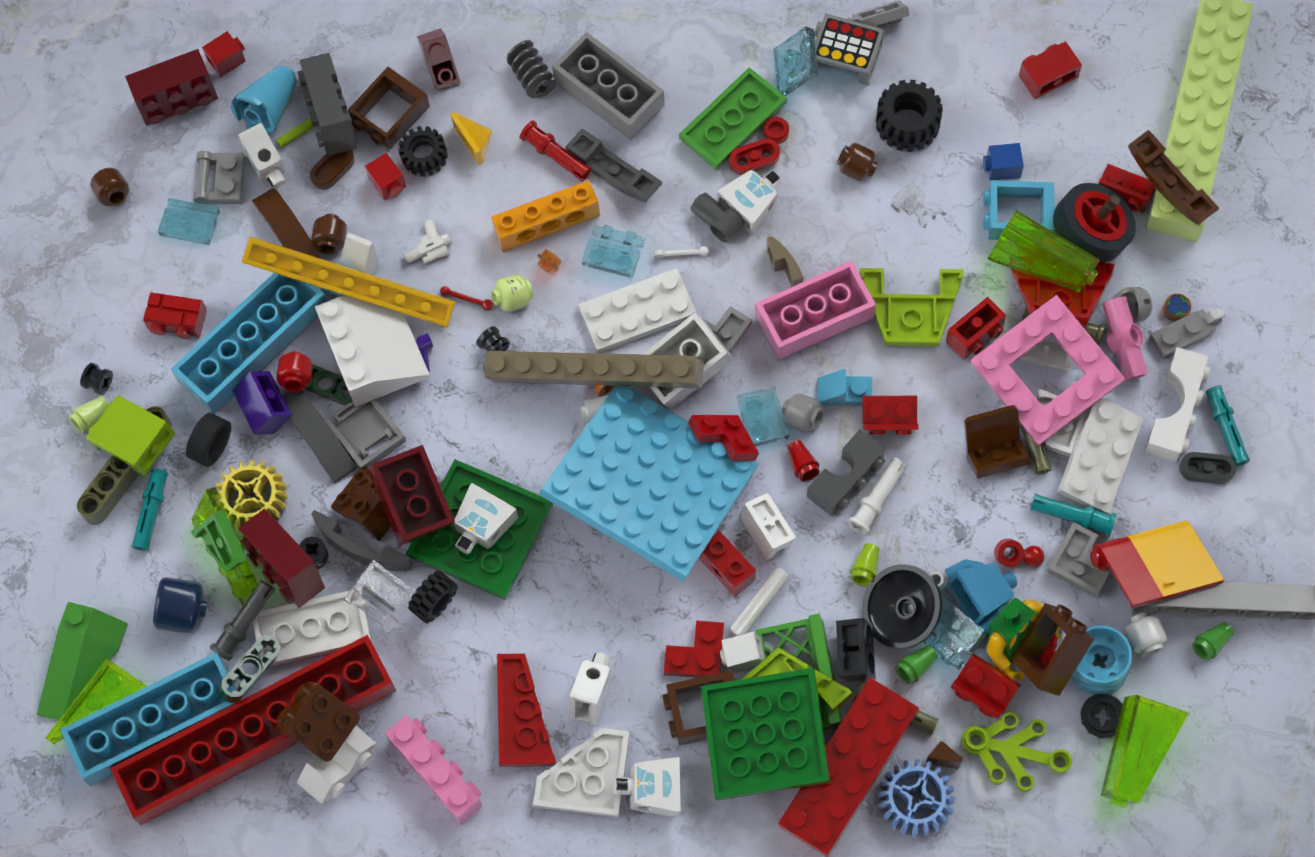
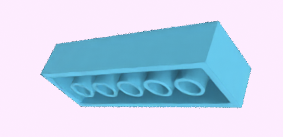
M273 273L171 368V371L177 382L211 413L215 414L234 396L232 390L249 372H260L318 317L314 306L327 302L326 296L317 286Z
M216 652L60 729L82 780L91 787L113 776L110 768L235 704L224 701L219 695V686L228 670L218 653ZM233 684V686H229L227 690L232 692L237 689Z

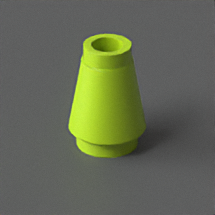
M871 543L864 544L863 549L850 569L851 580L855 584L867 587L877 575L880 551L878 546Z

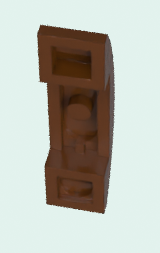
M1147 130L1128 145L1135 161L1150 182L1172 206L1189 220L1200 225L1219 210V207L1203 189L1197 191L1164 154L1166 148L1150 130Z
M272 188L252 200L264 221L268 223L283 247L322 259L306 231L276 189Z

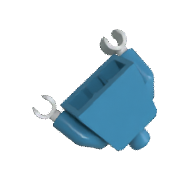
M967 559L946 568L943 574L936 571L930 573L933 579L941 580L937 584L940 591L943 590L945 581H947L946 585L973 628L978 626V630L968 631L963 638L964 641L969 636H975L977 642L970 649L977 648L980 644V638L984 635L988 636L989 625L992 620L1014 597L1012 589L1017 586L1016 576L1012 572L1002 575L994 563L984 565L982 562Z

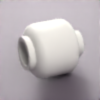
M1140 613L1130 618L1132 623L1125 628V632L1135 653H1141L1143 657H1146L1164 649L1162 645L1167 641V637L1158 617L1147 616V613Z

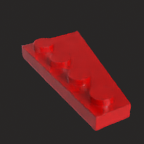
M525 653L497 654L499 767L554 766L556 764L555 756L551 749L549 735L545 728L541 707L537 700L535 686Z

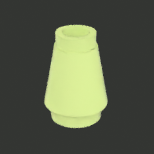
M99 396L72 410L69 420L80 433L86 430L89 431L92 425L105 412L109 403L104 397Z

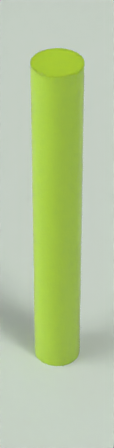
M309 117L277 138L275 141L278 146L282 148L312 129L311 118Z

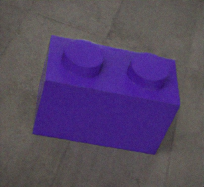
M270 371L249 372L232 390L254 435L275 434L292 416Z

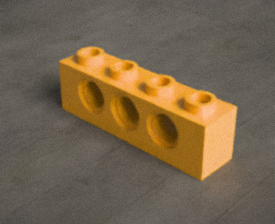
M588 180L491 216L495 235L502 251L505 252L600 216L599 201Z

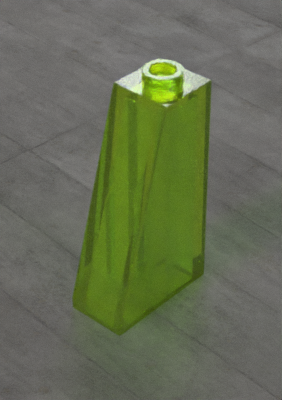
M1017 210L987 258L997 264L1077 292L1082 290L1085 283L1091 285L1098 274V271L1095 270L1099 262L1098 258Z
M1139 695L1124 697L1100 796L1109 798L1110 804L1127 808V804L1139 803L1185 722L1188 712Z

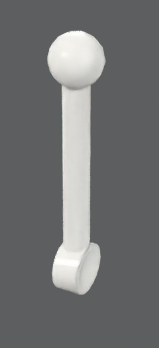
M706 246L690 250L664 251L659 249L654 251V257L657 259L664 258L665 256L694 254L707 256L709 254V249Z

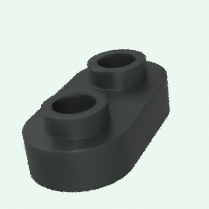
M1190 452L1182 458L1179 464V471L1189 481L1225 484L1231 481L1235 475L1236 464L1227 455ZM1188 466H1195L1197 468V471H1190ZM1216 468L1223 469L1225 474H1218Z

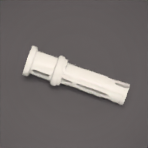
M894 457L890 460V463L868 497H864L859 501V508L853 517L848 518L847 524L851 529L859 534L868 535L870 532L869 526L875 517L881 515L883 502L907 468L906 464L900 466L903 461Z

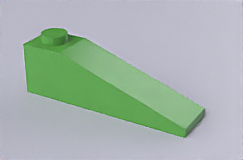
M72 602L67 603L58 627L37 715L62 722L67 720L85 696V691L94 679H98L101 675L103 667L119 651L128 626L126 622L92 607Z

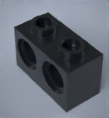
M864 618L836 621L839 677L848 682L868 680L869 677L876 679L873 624Z

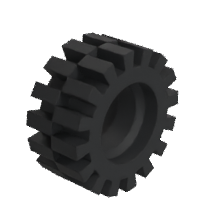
M421 126L417 127V132H414L413 128L408 130L410 136L404 134L402 136L404 141L399 142L400 148H398L405 168L408 171L411 170L414 175H417V172H419L422 177H425V172H428L429 176L434 175L432 171L434 169L439 172L441 170L440 164L445 166V158L448 159V150L442 135L436 129L431 131V128L428 126L425 127V131H423ZM427 144L433 148L432 153L427 157L417 158L414 156L415 149L420 145Z
M435 571L415 590L417 592L412 595V600L408 603V609L424 623L428 624L430 621H434L435 617H438L442 610L444 611L447 608L446 605L453 600L451 598L455 596L458 586L442 571Z

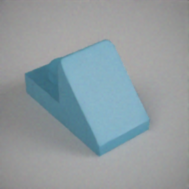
M841 369L818 378V401L821 405L862 406V395H872V377L846 376V369Z

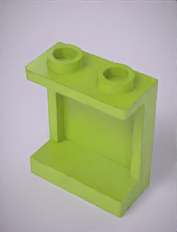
M117 394L114 400L107 405L105 412L99 420L92 425L85 438L95 449L99 451L102 449L130 465L136 473L144 477L176 433L165 420Z

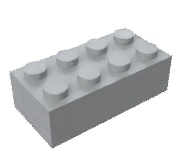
M585 32L552 66L554 80L557 81L559 86L630 140L665 106L663 89L588 32Z

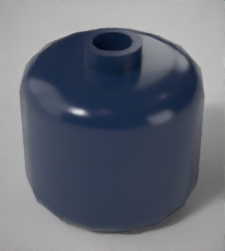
M169 577L162 578L158 584L154 605V627L159 630L181 633L195 632L198 627L199 618H205L208 601L202 600V585L196 581Z

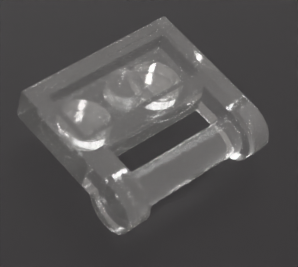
M372 560L343 600L349 605L353 603L380 623L382 629L389 633L409 606L408 603L412 600L411 597L416 591L375 560ZM361 590H365L393 611L391 616L389 617L359 595Z

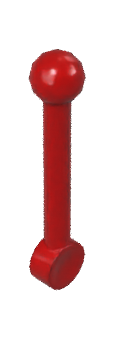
M443 286L440 289V293L443 296L450 295L480 305L485 311H489L493 307L492 301L489 299L482 301L452 291L447 286Z

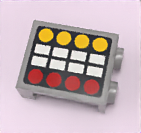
M825 13L823 21H818L815 28L814 36L817 37L815 44L810 43L806 58L810 59V69L815 70L817 62L859 73L858 83L869 85L883 43L884 29Z

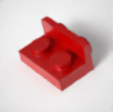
M1107 164L1098 183L1117 193L1132 211H1141L1143 213L1155 189V186L1149 179L1111 164Z
M862 395L863 430H869V435H884L885 430H896L897 435H911L912 430H918L917 395Z
M973 653L950 687L955 690V694L960 699L973 702L979 706V710L983 714L998 719L1008 707L1021 684Z

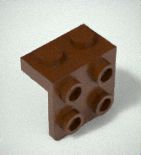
M1015 405L973 415L964 420L967 459L977 479L1030 465L1029 455L1020 440L1019 414Z
M365 467L362 470L359 469L354 474L343 491L336 497L331 508L336 513L357 522L373 539L380 541L391 525L368 472L369 468Z
M307 682L296 690L293 696L295 700L289 708L286 707L277 718L278 724L274 729L282 735L292 737L317 757L329 762L360 720V716L318 683Z

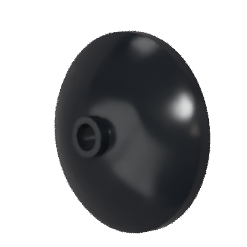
M901 564L884 569L874 577L864 595L863 617L873 624V637L888 647L907 649L923 643L935 631L941 618L942 597L938 585L926 571L912 565ZM912 604L913 610L911 613H908L907 608Z

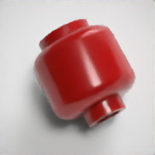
M298 351L282 355L278 360L276 378L278 384L286 391L294 393L307 388L311 384L313 363L311 359Z

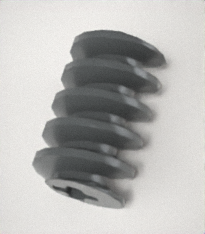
M525 40L515 45L509 51L506 60L508 65L511 66L512 71L516 74L517 79L521 82L522 88L526 90L527 96L530 98H541L555 88L557 81L551 80L553 74L547 71L548 66L543 63V58L538 55V50L533 48V42Z

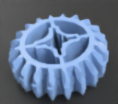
M920 759L915 760L914 767H911L909 760H904V769L900 765L895 764L893 766L895 774L887 771L885 778L888 781H880L879 787L885 791L877 793L878 799L885 800L879 803V810H889L883 815V819L885 821L890 818L894 819L890 826L892 829H895L898 824L902 825L900 832L902 835H905L907 828L912 829V837H917L918 829L922 830L924 836H928V826L933 831L938 832L940 829L938 822L944 825L947 824L948 819L944 814L952 815L954 809L948 805L954 804L956 801L955 797L948 795L954 792V786H944L949 781V776L939 777L942 771L941 767H937L934 772L931 771L932 762L927 761L925 768L920 767ZM919 777L917 783L913 786L902 785L900 787L897 785L906 778ZM927 781L936 788L939 802L934 800L935 797L926 791ZM921 787L919 802L915 804L914 809H911L913 803L912 796ZM893 794L898 795V799L906 804L907 811L905 815L897 809L893 800ZM930 809L936 811L927 818L913 819L915 813L919 810L930 811Z

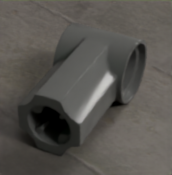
M706 192L700 194L691 206V212L710 226L712 233L724 243H727L745 224L738 212L732 208L726 209Z

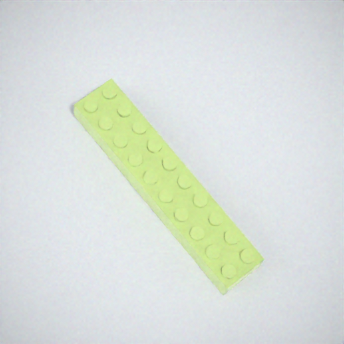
M1200 0L1165 144L1166 150L1164 154L1197 191L1203 189L1209 197L1212 192L1254 3L1241 0ZM1155 188L1146 230L1198 242L1205 221L1200 225L1195 224L1172 206Z

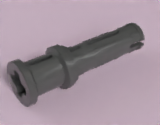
M260 580L234 620L224 625V632L216 643L210 645V649L215 653L217 652L220 657L231 661L233 658L231 654L240 641H245L247 635L245 632L267 600L275 592V588Z

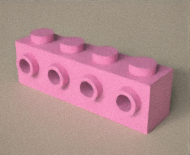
M408 715L404 716L385 732L389 742L460 825H462L483 807L478 798L482 795L481 792L471 781L468 784L465 783L460 777L463 771L453 760L450 763L447 762L442 756L445 750L435 739L431 742L424 735L427 730L417 718L412 721Z

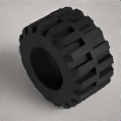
M910 79V83L901 80L899 85L895 83L889 85V90L885 89L882 92V97H879L877 106L876 129L877 132H880V138L883 141L887 139V145L890 147L895 145L897 146L896 150L899 151L907 148L908 152H913L915 147L921 150L924 149V144L929 146L933 142V138H936L942 119L943 106L940 104L941 98L939 95H935V90L932 87L926 88V83L922 81L920 84H916V80ZM906 109L914 110L922 116V119L915 122H906L898 118L896 113Z

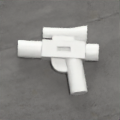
M434 220L424 222L427 234L421 238V244L403 254L407 263L421 258L424 264L439 257L450 255L446 245L452 243L448 234L442 236L437 234Z

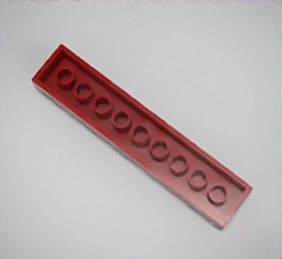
M368 634L110 768L133 819L140 825H143L297 744L298 742L292 737L282 735L274 728L278 724L277 718L283 709L291 706L295 700L293 696L302 684L307 682L318 683L355 712L396 692L393 682Z

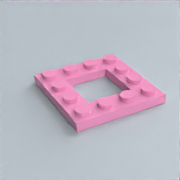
M1057 295L970 360L972 366L1005 406L1015 405L1017 407L1019 424L1037 446H1040L1125 381V377ZM1052 335L1085 376L1043 407L1010 365Z

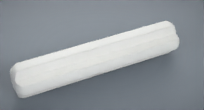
M778 567L775 568L730 628V632L734 636L746 634L788 579V574Z

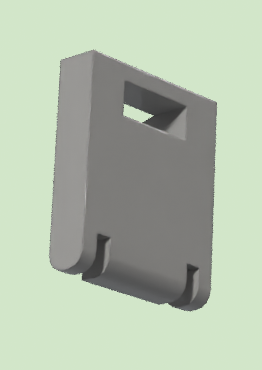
M376 399L369 401L368 405L364 403L357 407L354 406L353 402L348 403L335 412L333 417L339 424L337 427L329 418L325 420L346 452L361 470L365 467L369 468L371 464L378 462L406 442L404 434ZM385 437L388 438L389 442L372 454H367L366 451Z

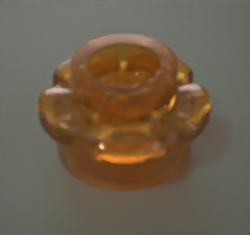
M545 249L542 254H537L538 259H540L537 264L544 271L550 273L552 270L554 272L559 270L558 266L562 261L554 253Z

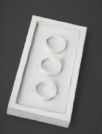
M677 268L578 304L597 353H602L680 324L693 312H696Z
M1105 398L1100 399L1088 408L1057 493L1085 507L1092 506L1096 511L1110 514L1144 418Z
M361 588L310 599L300 608L293 603L262 610L253 621L256 641L263 635H271L280 642L281 650L271 666L332 653L367 634L371 640ZM270 646L263 647L259 657L262 659L272 648Z

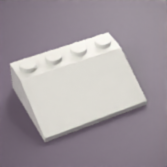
M349 296L338 297L314 306L355 407L430 378V374L403 313Z

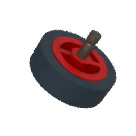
M1082 183L1074 186L1058 203L1053 214L1054 228L1061 242L1073 254L1089 262L1106 263L1114 260L1131 243L1136 232L1135 219L1127 203L1113 190L1096 183Z

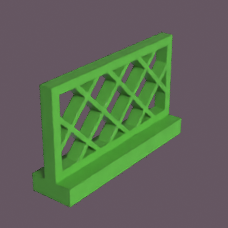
M820 613L810 615L808 619L756 630V634L761 637L765 658L767 657L766 652L771 654L773 651L765 646L763 636L776 634L782 638L776 649L778 647L782 649L786 642L798 648L794 657L798 659L803 652L812 657L813 663L810 667L835 681L824 621ZM806 627L808 636L802 645L789 638L795 629ZM808 644L810 645L811 652L805 649ZM818 693L821 702L820 710L823 712L824 722H822L823 730L830 728L837 730L843 720L841 708L839 707L834 711Z

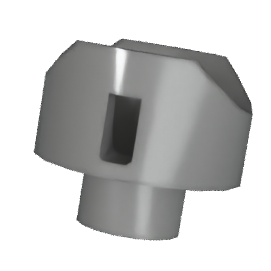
M1127 287L1113 296L1112 299L1126 296L1133 323L1142 322L1151 314L1152 299L1150 294L1141 287Z

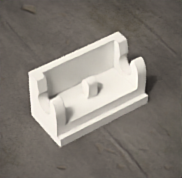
M1052 335L1018 359L1068 373L1072 359Z
M766 493L744 504L739 517L766 561L773 559L779 550L782 549L783 552L788 550L796 537L770 495Z

